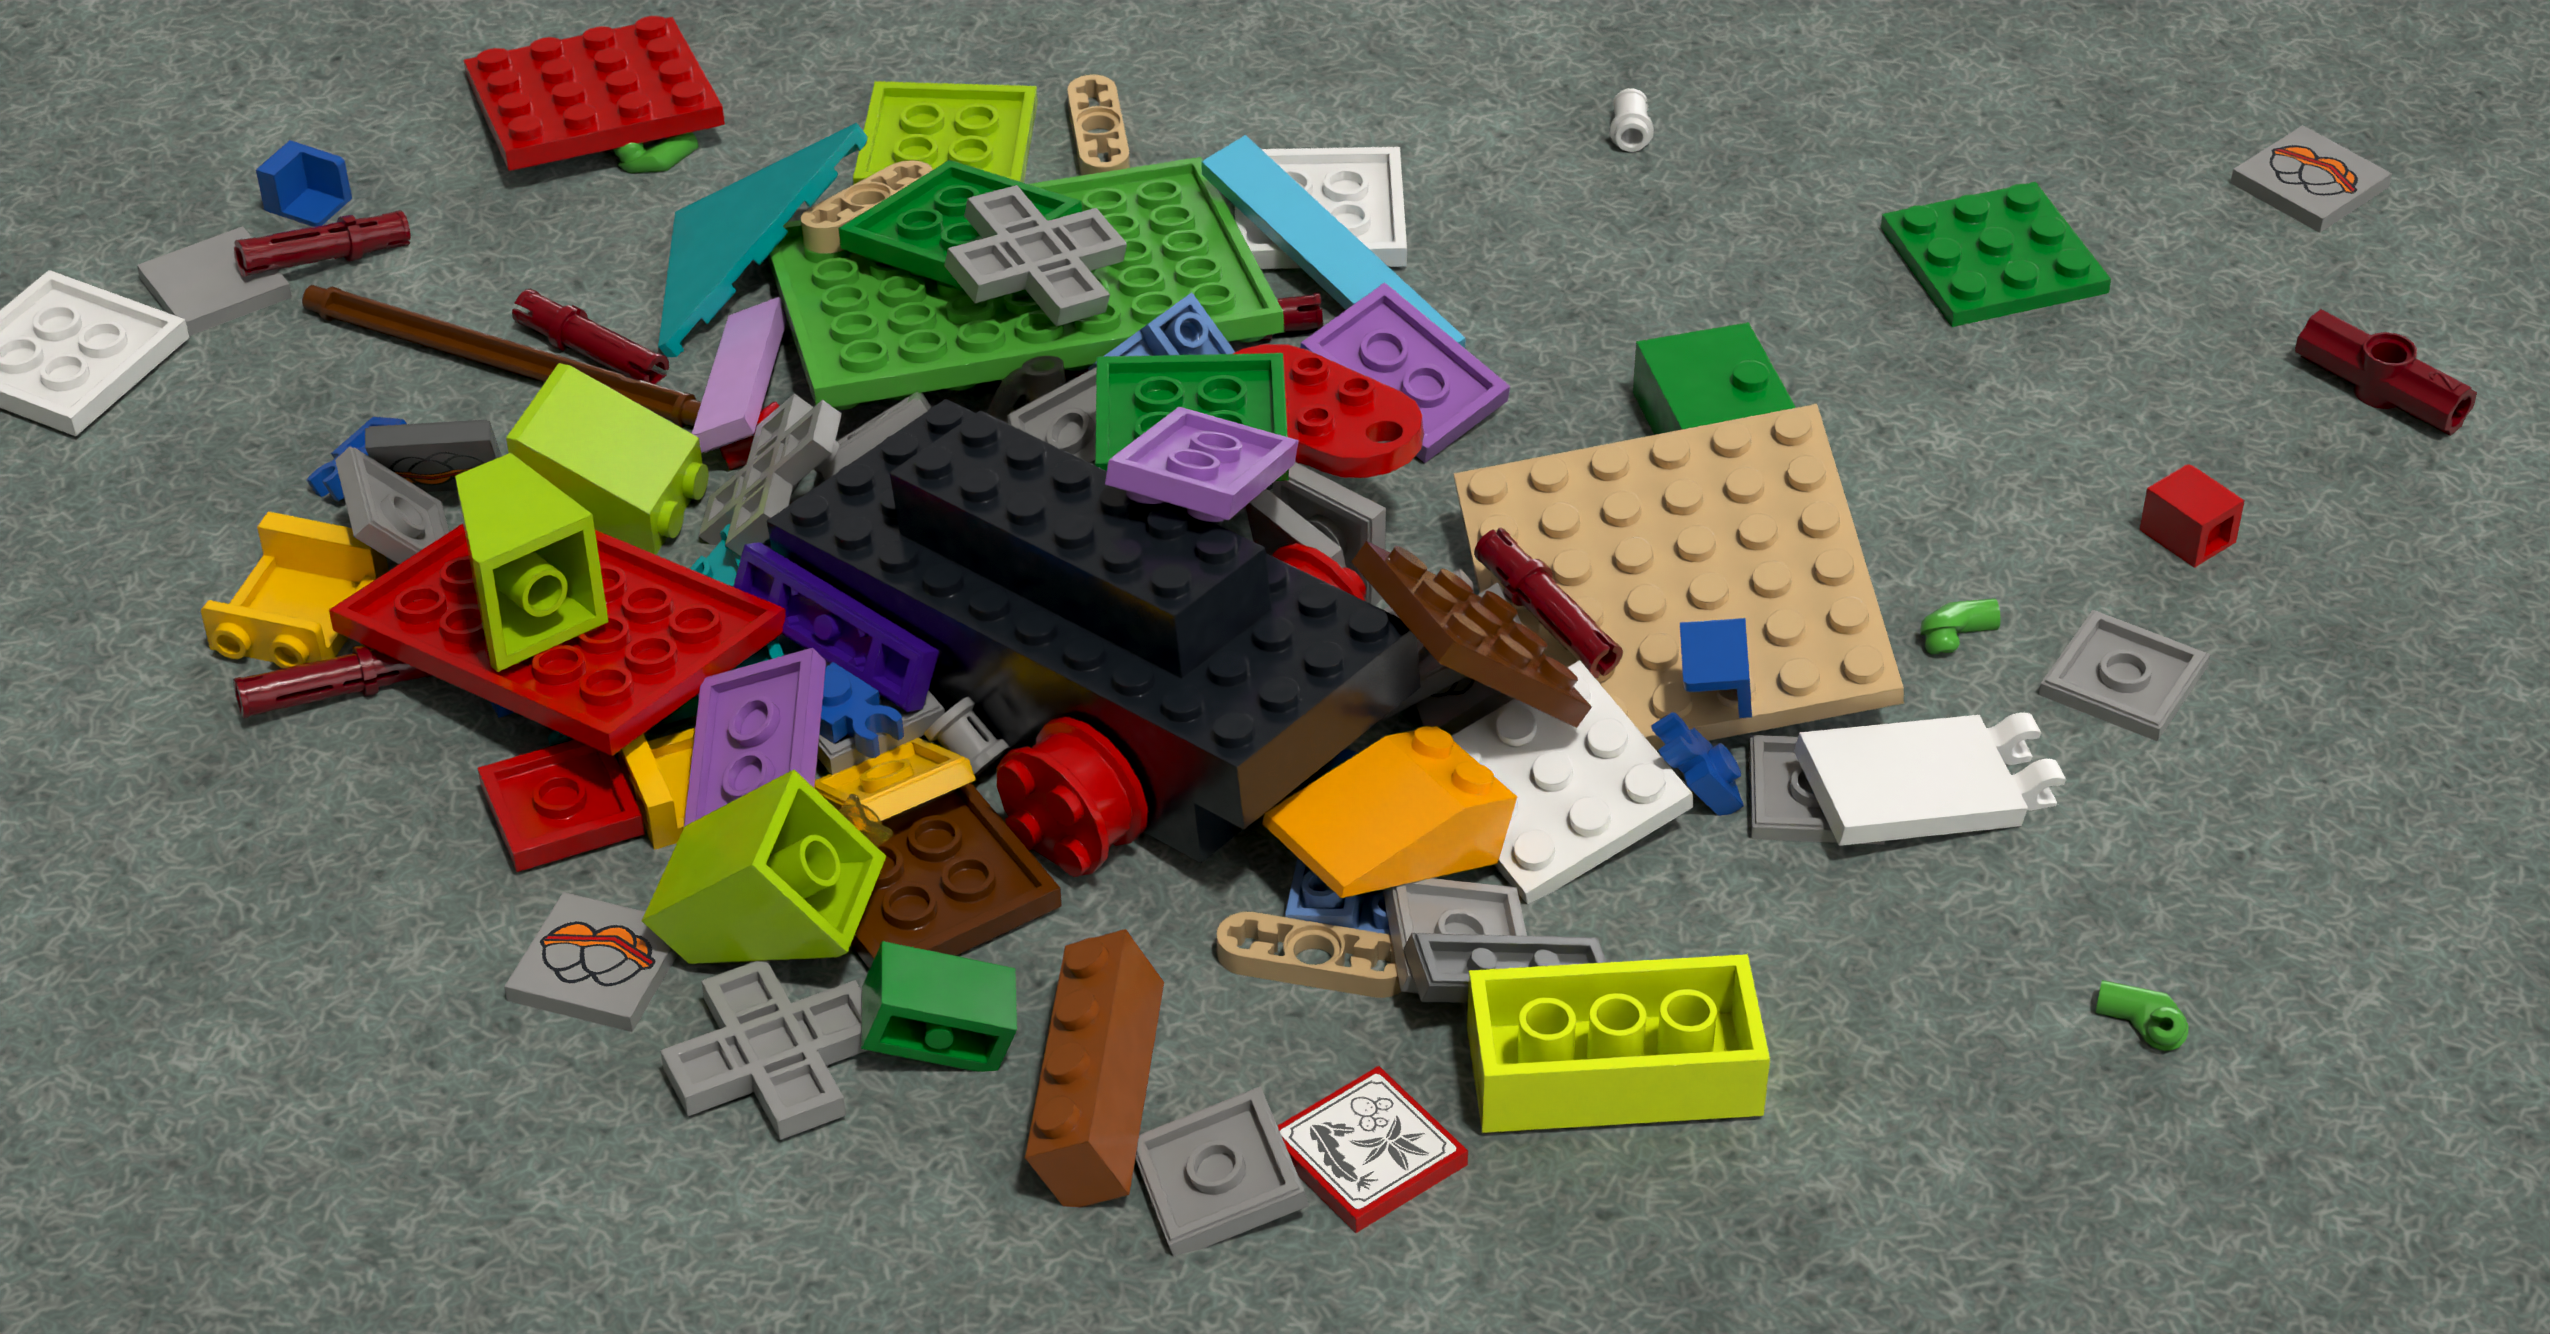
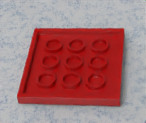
M647 16L636 21L634 25L614 29L604 26L594 27L586 30L580 36L561 40L554 37L541 38L532 42L530 46L512 50L502 48L487 49L480 52L477 57L463 60L466 76L508 171L624 147L629 143L638 144L725 125L722 104L673 17Z

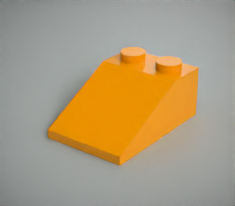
M1424 726L1413 731L1384 736L1267 811L1262 824L1340 898L1498 864L1517 796L1494 777L1493 772L1489 768L1478 763L1454 742L1449 733L1437 726Z

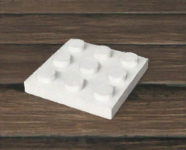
M1400 147L1261 149L1388 267L1407 266ZM1235 206V222L1260 269L1301 268Z
M48 270L0 310V408L77 436L189 338L186 321L175 315Z
M1580 660L1567 668L1577 676L1578 681L1574 687L1592 708L1577 728L1513 699L1452 735L1454 742L1478 763L1489 768L1493 772L1494 777L1517 796L1498 864L1493 865L1512 887H1517L1518 894L1527 904L1556 891L1693 808L1692 792Z

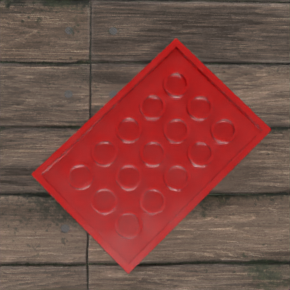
M462 523L329 609L333 631L612 756L699 694L700 686L706 677L732 670L781 635L786 618V610L779 605L595 530L609 622L497 672L490 664L472 578L464 525Z

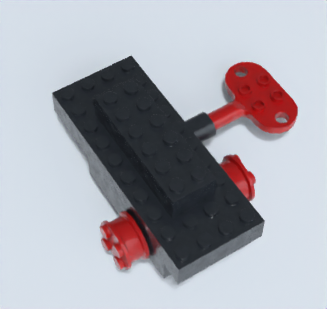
M1263 344L1244 348L1233 353H1283L1288 438L1299 440L1295 458L1296 463L1305 464L1321 472L1342 478H1369L1391 473L1410 463L1422 449L1424 438L1423 415L1416 401L1403 392L1314 352L1288 344ZM945 399L768 519L766 522L771 547L775 552L939 650L928 689L929 692L942 705L945 712L969 696L975 703L972 711L997 740L1003 739L1010 748L1003 754L1004 757L997 766L996 784L1003 808L1008 815L1005 823L1028 850L1033 849L1061 867L1067 874L1073 877L1093 874L1108 858V848L1112 845L1131 844L1142 832L1202 863L1421 688L1416 636L1399 617L1366 602L1364 599L1366 597L1365 584L1361 577L1352 569L1342 568L1336 561L1318 549L1298 543L1280 547L1271 556L1266 554L1265 547L1219 526L1223 521L1209 522L1199 520L1188 514V508L1168 502L1147 504L1132 500L1126 495V490L1105 484L1107 471L981 410L974 413ZM1382 441H1391L1387 443H1378Z

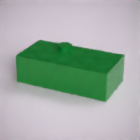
M1749 322L1636 341L1633 394L1654 435L1796 408Z

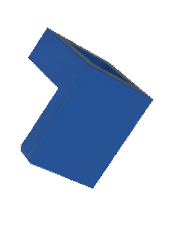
M289 140L256 169L264 211L312 227L325 224L352 199L345 160L340 156Z
M1746 619L1680 622L1684 690L1687 692L1737 689L1739 718H1752Z

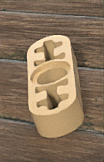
M1085 75L1074 79L1067 88L1068 110L1081 176L1130 168L1129 148L1115 83L1101 75ZM1088 98H1096L1099 106L1089 107ZM1093 129H1106V130H1109L1108 132H1104V133H1090V132H1088V131L1093 130ZM1108 152L1109 162H1100L1098 153Z
M902 161L892 164L807 209L801 215L805 248L815 253L824 254L842 251L839 227L933 170L932 167L921 161Z
M1256 912L1233 914L1224 919L1217 929L1218 960L1225 969L1232 973L1376 998H1386L1401 993L1392 939L1389 934ZM1245 938L1257 940L1251 944L1250 949L1238 947L1242 946ZM1278 942L1283 943V956L1275 955V953H1278ZM1307 949H1321L1332 956L1327 962L1318 965L1306 964L1296 958L1300 952ZM1345 953L1353 954L1350 967H1344ZM1378 960L1390 962L1385 966L1384 971H1375L1371 968L1376 966Z

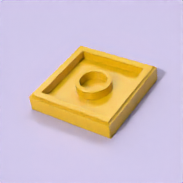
M918 737L881 753L875 759L870 758L833 775L828 774L815 780L814 788L858 830H861L971 783L976 779L968 758Z

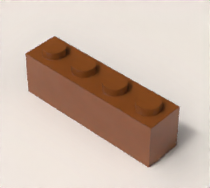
M1126 929L1094 938H1086L1080 942L1065 945L1025 1158L1061 1205L1066 1207H1083L1130 1194L1164 981Z

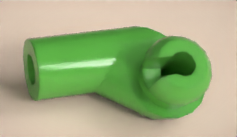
M690 132L667 137L656 146L644 148L643 143H629L624 147L614 148V152L621 160L618 165L626 172H664L697 150L698 141L695 135Z
M1994 598L1950 602L1926 616L1922 620L1920 634L1926 638V651L1931 655L1939 654L1940 652L1954 653L1960 645L1957 633L1998 630L2001 620L1998 601Z
M2102 980L2096 1007L2097 1014L2130 1020L2144 1040L2150 1046L2161 1051L2174 1050L2186 1041L2188 1023L2183 1013L2167 993Z

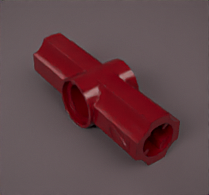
M2322 309L2309 317L2303 331L2298 335L2295 352L2300 354L2302 358L2353 384L2356 397L2366 405L2381 409L2397 407L2450 436L2462 427L2464 420L2474 407L2477 392L2461 381L2416 359L2417 348L2405 336L2390 332L2370 335Z

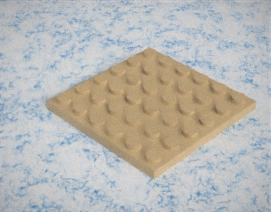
M1817 404L1454 473L1457 497L1479 594L1497 582L1505 589L1501 581L1479 562L1474 555L1475 547L1483 535L1492 529L1497 532L1498 528H1503L1533 559L1544 561L1551 568L1552 578L1556 584L1606 634L1622 647L1623 655L1619 664L1606 676L1603 677L1600 674L1596 680L1656 751L1665 744L1652 731L1651 725L1672 712L1676 713L1690 730L1695 728L1705 739L1710 741L1904 704V687ZM1513 604L1522 625L1535 632L1547 643L1548 647L1543 652L1547 657L1557 660L1566 667L1578 662L1539 623V620L1524 606ZM1746 619L1752 718H1739L1737 689L1687 692L1684 690L1680 622Z

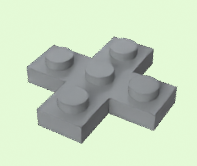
M1017 185L967 199L964 217L983 239L948 248L944 266L974 303L1025 289L1055 326L1106 312L1110 294L1090 271L1123 262L1127 243L1097 208L1047 221Z
M794 393L756 427L747 465L709 496L699 537L710 545H718L721 541L720 532L727 524H730L725 546L738 555H742L744 544L758 542L763 544L765 542L771 545L766 521L789 505L790 497L802 478L812 470L816 472L822 471L833 460L839 448V442L835 439L842 413L824 400L820 401L815 407H812Z
M767 960L755 961L701 980L704 1000L720 1029L660 1050L663 1069L688 1116L753 1092L780 1140L846 1116L844 1097L829 1072L827 1065L868 1051L861 1049L862 990L856 980L793 1003L788 999Z

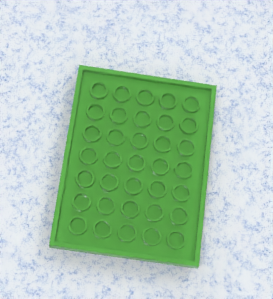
M1201 157L1029 184L1080 200L1082 202V211L1097 208L1127 243L1123 262L1090 271L1110 294L1106 312L1060 326H1055L1025 289L974 303L966 292L959 291L952 285L928 277L914 276L907 270L883 262H872L866 259L865 256L847 250L826 254L809 251L804 246L801 220L787 222L783 225L787 230V235L767 256L815 406L824 400L836 410H846L862 402L886 398L903 400L915 392L921 393L946 388L950 390H966L982 382L1000 379L1020 381L1031 378L1036 373L1060 369L1069 371L1085 370L1097 361V357L1105 356L1191 292L1227 341L1254 342L1263 339L1266 335L1284 332L1283 310L1221 193L1202 175L1201 161L1203 160Z

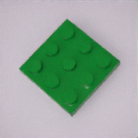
M948 160L839 227L840 247L843 250L865 256L869 261L883 262L907 270L914 276L928 277L952 285L959 291H964L944 265L948 248L983 239L964 217L968 198L1017 185L1047 221L1082 212V202L1068 196Z
M2037 182L2015 184L2003 189L1974 195H1963L1955 199L1926 205H1915L1907 209L1882 214L1880 228L1951 327L2109 293L2111 278Z
M1283 353L1097 357L1095 465L1107 471L1110 458L1178 407L1288 437ZM1289 469L1275 481H1289Z

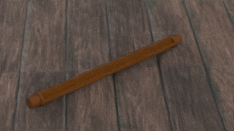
M310 285L306 288L302 297L304 309L320 313L322 319L344 321L542 382H546L559 363L570 365L657 415L671 420L681 428L686 424L694 427L701 401L696 400V397L690 393H682L642 380H634L619 373L345 292L333 286L325 289Z

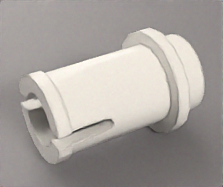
M1637 89L1622 90L1613 100L1615 118L1610 125V137L1616 146L1627 152H1636L1643 149L1650 143L1654 131L1652 121L1647 116L1648 104H1646V95Z

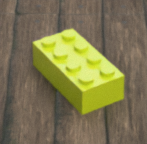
M1748 954L1469 971L1467 1031L1482 1133L1764 1116L1770 1056Z

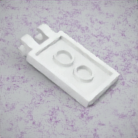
M2030 713L2012 714L1991 728H1986L1980 715L1800 732L1794 749L1839 846L2022 826L2027 810L2032 811L2056 806L2057 801L2049 787L2064 785L2066 782V778L2057 761L2053 759L2035 761L2013 775L2007 769L2005 764L2015 765L2030 762L2033 757L2024 740L2040 738L2041 731Z

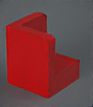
M2188 464L2147 488L2139 530L2195 568L2236 543L2245 500L2195 466Z

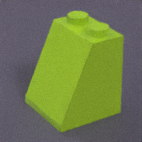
M559 363L506 437L508 453H512L593 514L595 530L655 555L667 537L675 538L679 534L684 520L685 509L692 499L700 500L703 497L708 484L709 471L707 465L702 463L700 440L697 436L566 364Z
M512 453L455 476L472 578L492 668L499 672L609 622L593 514Z
M793 769L686 825L641 921L689 964L839 957L846 954L849 950L886 855Z

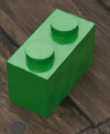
M882 941L862 985L861 1049L977 1072L998 1071L1017 1032L1016 968Z

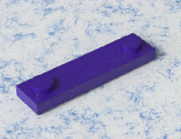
M760 542L744 544L733 587L785 608L786 618L782 631L784 636L805 649L814 648L826 662L830 664L832 662L836 663L878 690L881 696L907 712L923 709L939 650Z

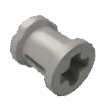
M968 696L937 719L924 732V735L929 741L938 740L945 749L968 758L976 777L997 761L1010 747L1003 739L997 740L972 711L975 703Z

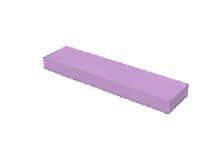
M780 297L728 316L692 434L700 440L701 453L718 449L754 435L787 321Z

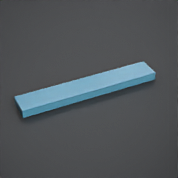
M1246 135L1201 161L1202 175L1344 309L1347 310L1385 282L1465 348V337Z

